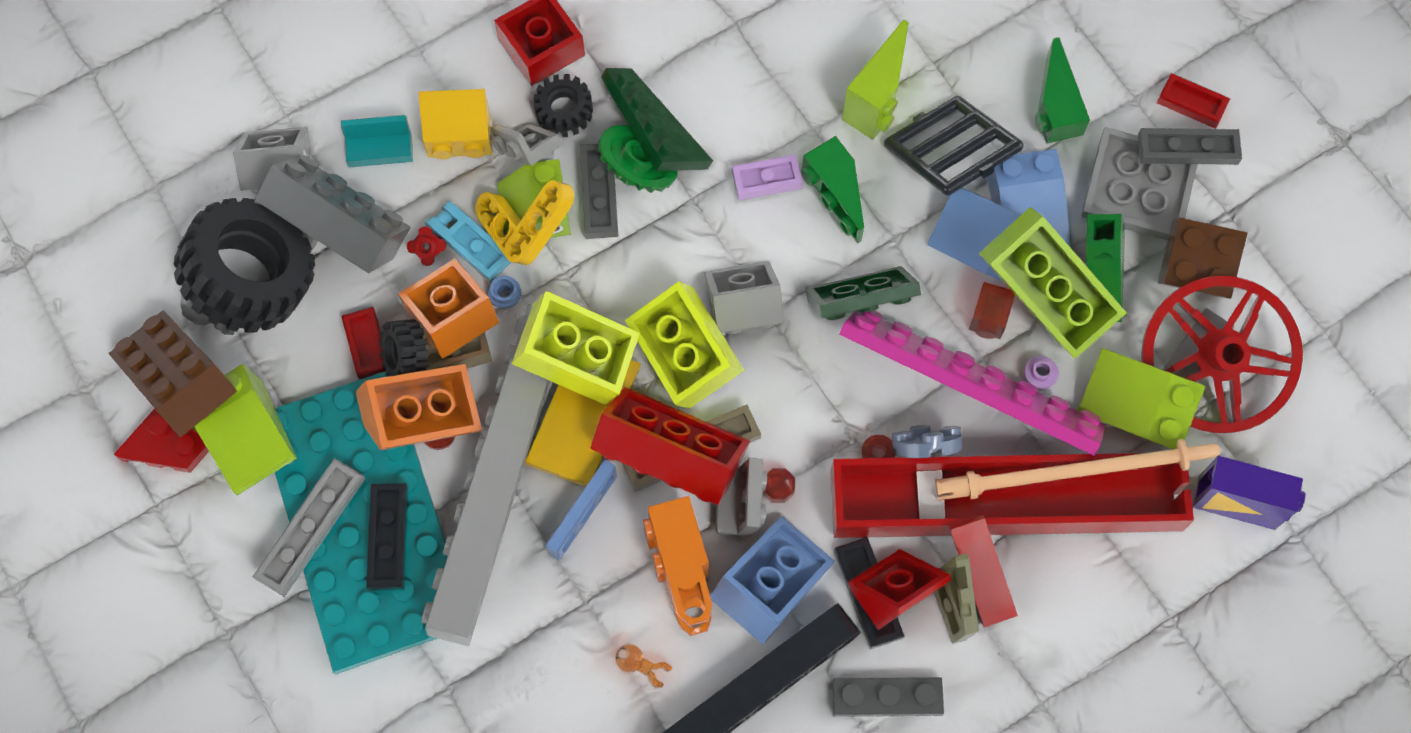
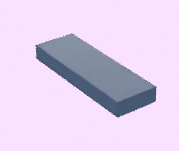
M606 459L603 461L545 545L548 554L558 561L562 559L616 480L617 473L614 464Z

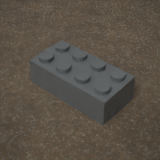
M304 155L272 165L254 199L368 274L394 259L411 228L403 222V218L399 214L391 210L382 209L375 204V200L370 195L356 192L347 186L345 179L336 174H328L319 168L317 161Z

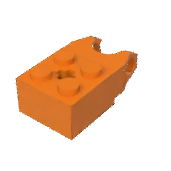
M685 496L647 507L648 519L643 520L644 532L649 550L656 548L657 553L652 554L656 576L659 583L664 581L666 583L678 625L689 636L708 632L712 610V601L706 583L709 580V562L690 497ZM692 607H697L704 613L699 617L693 618L685 612ZM699 623H703V624H702L701 626H699V627H695V628L691 627V626H693V625H696V624H699Z

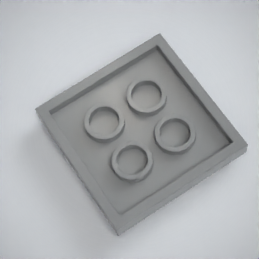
M1104 127L1081 217L1087 218V214H1122L1125 229L1168 240L1173 219L1186 217L1198 164H1141L1138 135Z

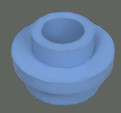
M497 277L488 287V297L497 308H511L521 298L520 285L512 277ZM502 290H509L511 292L508 297L502 298L499 296Z

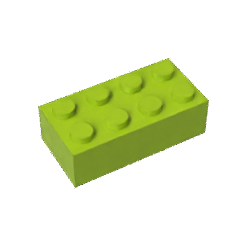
M1031 207L978 253L1055 341L1074 359L1127 313L1044 216Z

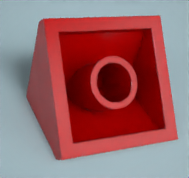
M899 549L848 583L849 588L879 630L951 581V576L949 573Z

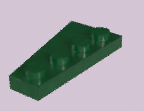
M606 68L601 79L656 171L708 170L713 159L632 68Z

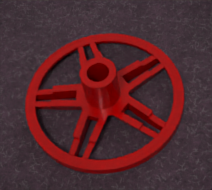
M1234 276L1206 277L1181 286L1167 296L1154 311L1145 329L1142 341V362L1154 366L1156 334L1164 317L1169 312L1198 346V352L1171 365V367L1164 371L1173 373L1196 362L1200 371L1189 374L1184 378L1195 382L1211 376L1214 381L1221 423L1208 422L1193 417L1190 425L1191 428L1210 433L1245 431L1273 417L1293 394L1300 378L1303 362L1300 332L1296 321L1285 304L1265 287L1253 281ZM1217 286L1235 287L1247 291L1223 329L1216 328L1199 310L1194 309L1183 298L1198 290ZM1251 295H1257L1240 331L1237 332L1232 329ZM1264 301L1277 312L1286 327L1291 343V357L1252 347L1247 343V339L1259 317L1258 313ZM1176 303L1206 331L1201 338L1173 308ZM1251 355L1291 364L1290 371L1249 365ZM1242 372L1288 377L1281 392L1269 406L1258 414L1241 420L1240 404H1242L1240 374ZM1222 381H1229L1233 419L1231 423L1227 421Z

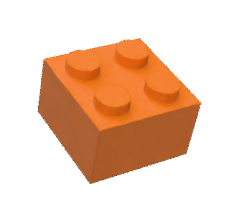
M456 258L398 294L409 318L419 321L420 328H423L425 332L423 336L427 338V341L442 359L499 323L489 297Z

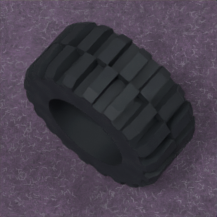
M236 198L223 199L221 204L220 202H214L207 205L204 211H199L193 218L174 256L173 265L176 268L174 272L175 281L178 285H182L180 293L186 301L191 300L193 303L191 308L199 315L203 313L209 317L208 322L216 326L218 323L226 325L227 330L235 332L239 328H243L245 333L258 332L260 327L262 330L267 331L275 328L277 323H283L290 317L313 282L315 257L310 253L312 250L308 238L302 237V230L262 204L255 203L254 199L243 198L241 202H237ZM236 249L249 253L264 265L271 281L255 282L236 275L224 264L219 255V250Z

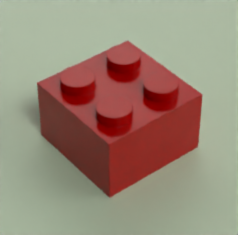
M529 0L494 20L499 42L531 86L585 56L583 35L557 0Z

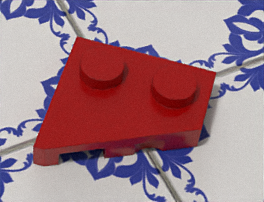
M154 408L113 455L122 462H128L129 460L146 463L152 467H170L176 471L191 473L207 455L209 450L200 435L193 429H190L180 437Z

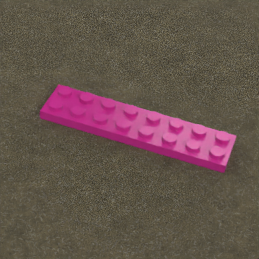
M856 310L844 322L839 335L1091 455L1095 456L1101 445L1106 424L1100 422L1101 418L1090 411L1082 410V412L1070 408L1069 403L1058 396L1051 395L1047 397L1037 392L1038 389L1026 381L1019 380L1015 382L1005 377L1006 373L997 367L987 366L986 368L975 363V359L965 352L956 351L954 353L943 348L944 344L933 337L926 336L922 338L912 333V328L900 322L892 324L882 319V315L876 310L871 312H859V310Z

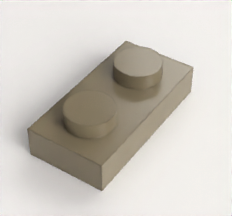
M485 332L443 359L430 344L425 345L426 350H429V356H426V359L429 361V367H426L427 370L466 364L468 369L493 362Z

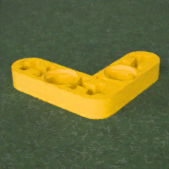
M554 180L547 182L522 219L519 218L502 195L484 192L476 201L475 214L510 262L529 265L539 255L570 210L574 201V191L569 184ZM542 216V226L540 230L537 231L536 223L538 218ZM508 221L509 230L508 233L504 236V225Z

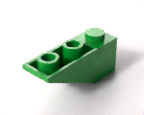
M834 136L803 155L801 174L805 182L809 186L814 185L820 193L819 197L823 206L828 211L832 210L838 217V223L842 231L847 236L851 235L858 244L862 241L864 221L855 160L840 140Z
M1087 214L1086 266L1123 308L1125 226L1122 214Z

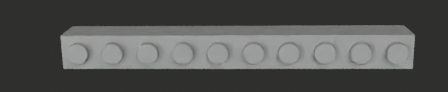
M530 304L527 306L525 315H518L514 334H517L518 338L515 345L509 344L504 364L509 365L506 376L499 375L494 394L499 395L496 407L490 405L485 426H488L489 429L486 438H479L474 457L479 458L476 470L469 469L464 489L469 490L466 502L459 501L454 522L459 524L455 535L449 534L443 551V555L448 556L445 568L437 569L432 587L437 590L433 603L427 602L421 621L426 624L427 636L468 647L550 384L549 380L511 364L533 306Z

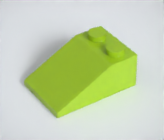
M904 19L846 90L842 120L872 140L875 139L880 131L885 133L895 119L892 113L898 104L896 95L909 22Z
M1101 348L1077 411H1090L1099 416L1102 422L1171 449H1176L1177 441L1179 439L1185 440L1206 386Z
M243 363L224 375L237 392L194 426L233 493L237 496L297 459L264 382Z

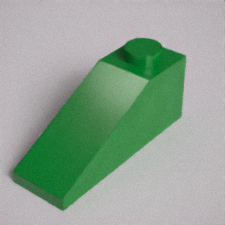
M1060 37L1053 38L1047 54L1038 112L1035 116L1037 130L1039 133L1044 134L1047 144L1084 135L1090 122Z

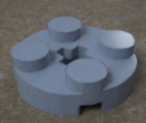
M929 425L911 426L910 431L892 433L893 454L896 453V456L927 458L931 457L930 453L942 451V456L963 450L961 428L959 426L941 427L940 431H931Z

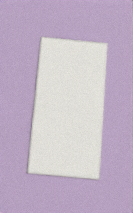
M942 470L917 471L920 519L945 518L944 500L938 501L935 479H943Z

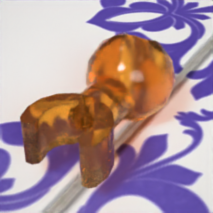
M633 644L621 646L615 655L618 668L627 673L641 672L648 676L650 684L658 689L662 688L664 684L655 678V673L651 669H663L666 672L672 670V666L668 663L658 662L654 664L643 658L641 649ZM623 650L627 657L625 659L620 658L618 655L619 651Z

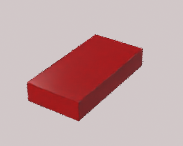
M1170 73L1156 103L1216 129L1230 98Z
M374 306L342 315L341 318L358 379L361 380L385 372L386 369L382 367L383 358H380L379 353L382 352V348L379 346V340H382L380 337L381 328Z

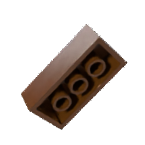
M164 310L157 315L149 317L140 329L131 336L121 339L115 348L108 353L180 437L237 392L218 367Z

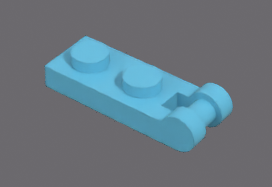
M447 201L441 207L442 212L436 217L431 216L425 222V225L430 227L433 233L444 239L452 250L489 283L512 263L505 257L492 237L451 201ZM451 220L456 222L450 229L446 227Z

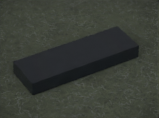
M407 483L371 484L366 585L369 591L404 590Z
M868 537L835 547L834 553L869 649L871 650L904 639L905 636L898 617L878 630L849 588L848 582L877 564Z

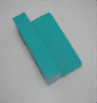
M406 115L341 121V129L346 144V163L349 168L413 162L412 132Z

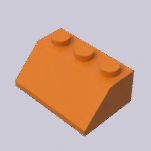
M466 364L366 380L356 391L363 425L380 450L482 431Z

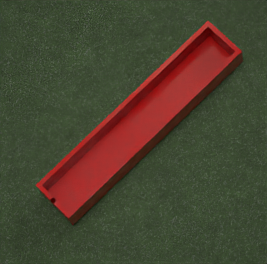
M1143 453L1095 454V456L1091 454L833 459L830 470L833 538L951 536L949 526L981 515L985 518L990 535L1183 532L1194 521L1191 490H1183L1190 483L1188 470L1183 471L1179 463L984 490L981 495H978L977 499H970V496L944 500L945 518L920 519L917 471L942 470L943 479L966 476V472L974 471L975 474L983 477Z

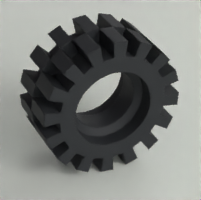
M559 74L553 75V82L546 78L543 80L544 87L539 84L536 88L537 94H534L533 98L535 114L539 125L542 124L543 129H551V132L557 134L559 131H562L563 137H568V131L571 130L573 135L579 134L578 127L584 130L587 127V121L591 122L592 97L590 90L588 91L587 84L585 82L581 84L580 78L576 76L571 81L570 74H564V79L560 80ZM559 98H570L576 103L574 110L564 114L554 112L551 109V105Z
M416 319L385 322L386 324L382 325L383 330L380 331L382 340H379V346L382 348V352L379 353L380 358H383L382 367L386 369V376L427 370L426 367H429V361L426 359V356H429V350H426L425 345L428 342L427 338H423L425 332L423 328H420L419 321H416Z

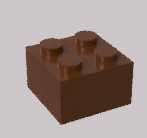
M1174 218L1157 284L1180 288L1192 281L1206 277H1237L1248 232L1185 218ZM1209 287L1196 292L1231 299L1234 287Z

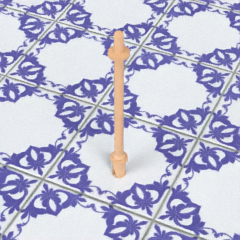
M1179 439L1176 449L983 477L975 474L974 471L966 472V476L935 479L938 501L970 496V499H977L978 495H981L984 490L1179 463L1181 469L1185 471L1190 466L1189 461L1217 457L1221 450L1217 444L1213 443L1187 447L1185 440Z

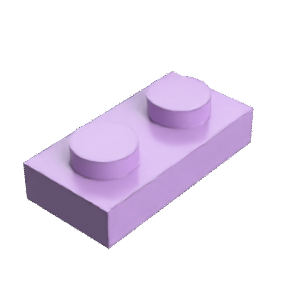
M796 155L732 166V175L738 201L800 190L803 187Z

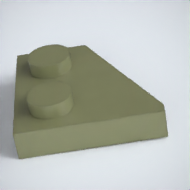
M967 553L954 556L939 568L950 574L951 581L935 592L953 644L966 641L979 632L970 561Z

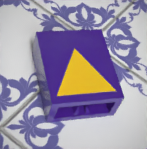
M1217 456L1198 477L1193 508L1276 530L1285 521H1289L1295 513L1302 510L1306 496L1305 491H1301L1303 478Z

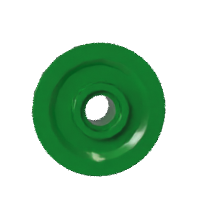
M612 126L606 129L600 137L597 149L601 154L600 160L607 164L608 171L616 174V179L627 184V186H635L639 191L645 188L650 193L655 190L662 192L665 188H670L677 178L678 171L655 170L630 126Z

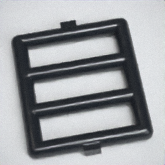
M954 96L927 114L921 112L913 117L912 123L884 140V146L887 150L946 196L955 193L980 176L985 179L993 174L996 166L1020 152L1024 147L1023 142L961 96ZM956 110L965 115L911 150L902 145V143ZM976 124L985 130L930 165L921 160L922 157ZM995 139L1005 145L949 181L940 175V173Z

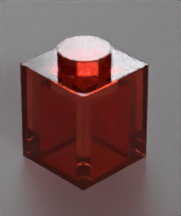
M983 281L968 330L974 331L978 336L985 339H1001L1008 322L1015 294L1010 289Z

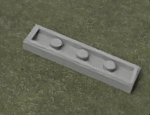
M334 458L252 577L285 597L360 488L365 477Z

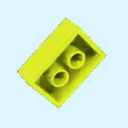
M678 281L625 320L630 329L640 333L637 342L677 406L691 409L745 371L694 287Z
M545 291L533 303L511 364L606 405L620 394L640 333Z

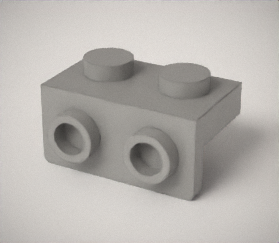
M530 123L518 131H513L497 124L490 127L494 138H492L493 145L501 155L509 156L515 161H521L530 166L536 162L549 159L554 155V151L563 145L557 133Z
M749 457L738 468L729 490L716 507L717 534L750 537L764 525L766 506L762 504V491L764 492L766 489L767 472L763 470V459Z

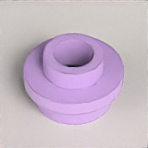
M1045 356L1033 357L1024 368L1025 380L1040 390L1052 387L1059 376L1056 363ZM1042 367L1046 369L1048 375H1039L1036 368Z

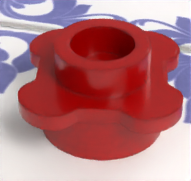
M423 226L418 230L419 234L417 237L407 243V250L411 254L415 253L421 259V263L424 266H431L435 262V257L445 251L446 242L436 233H433L430 227ZM425 243L429 244V249L424 248Z

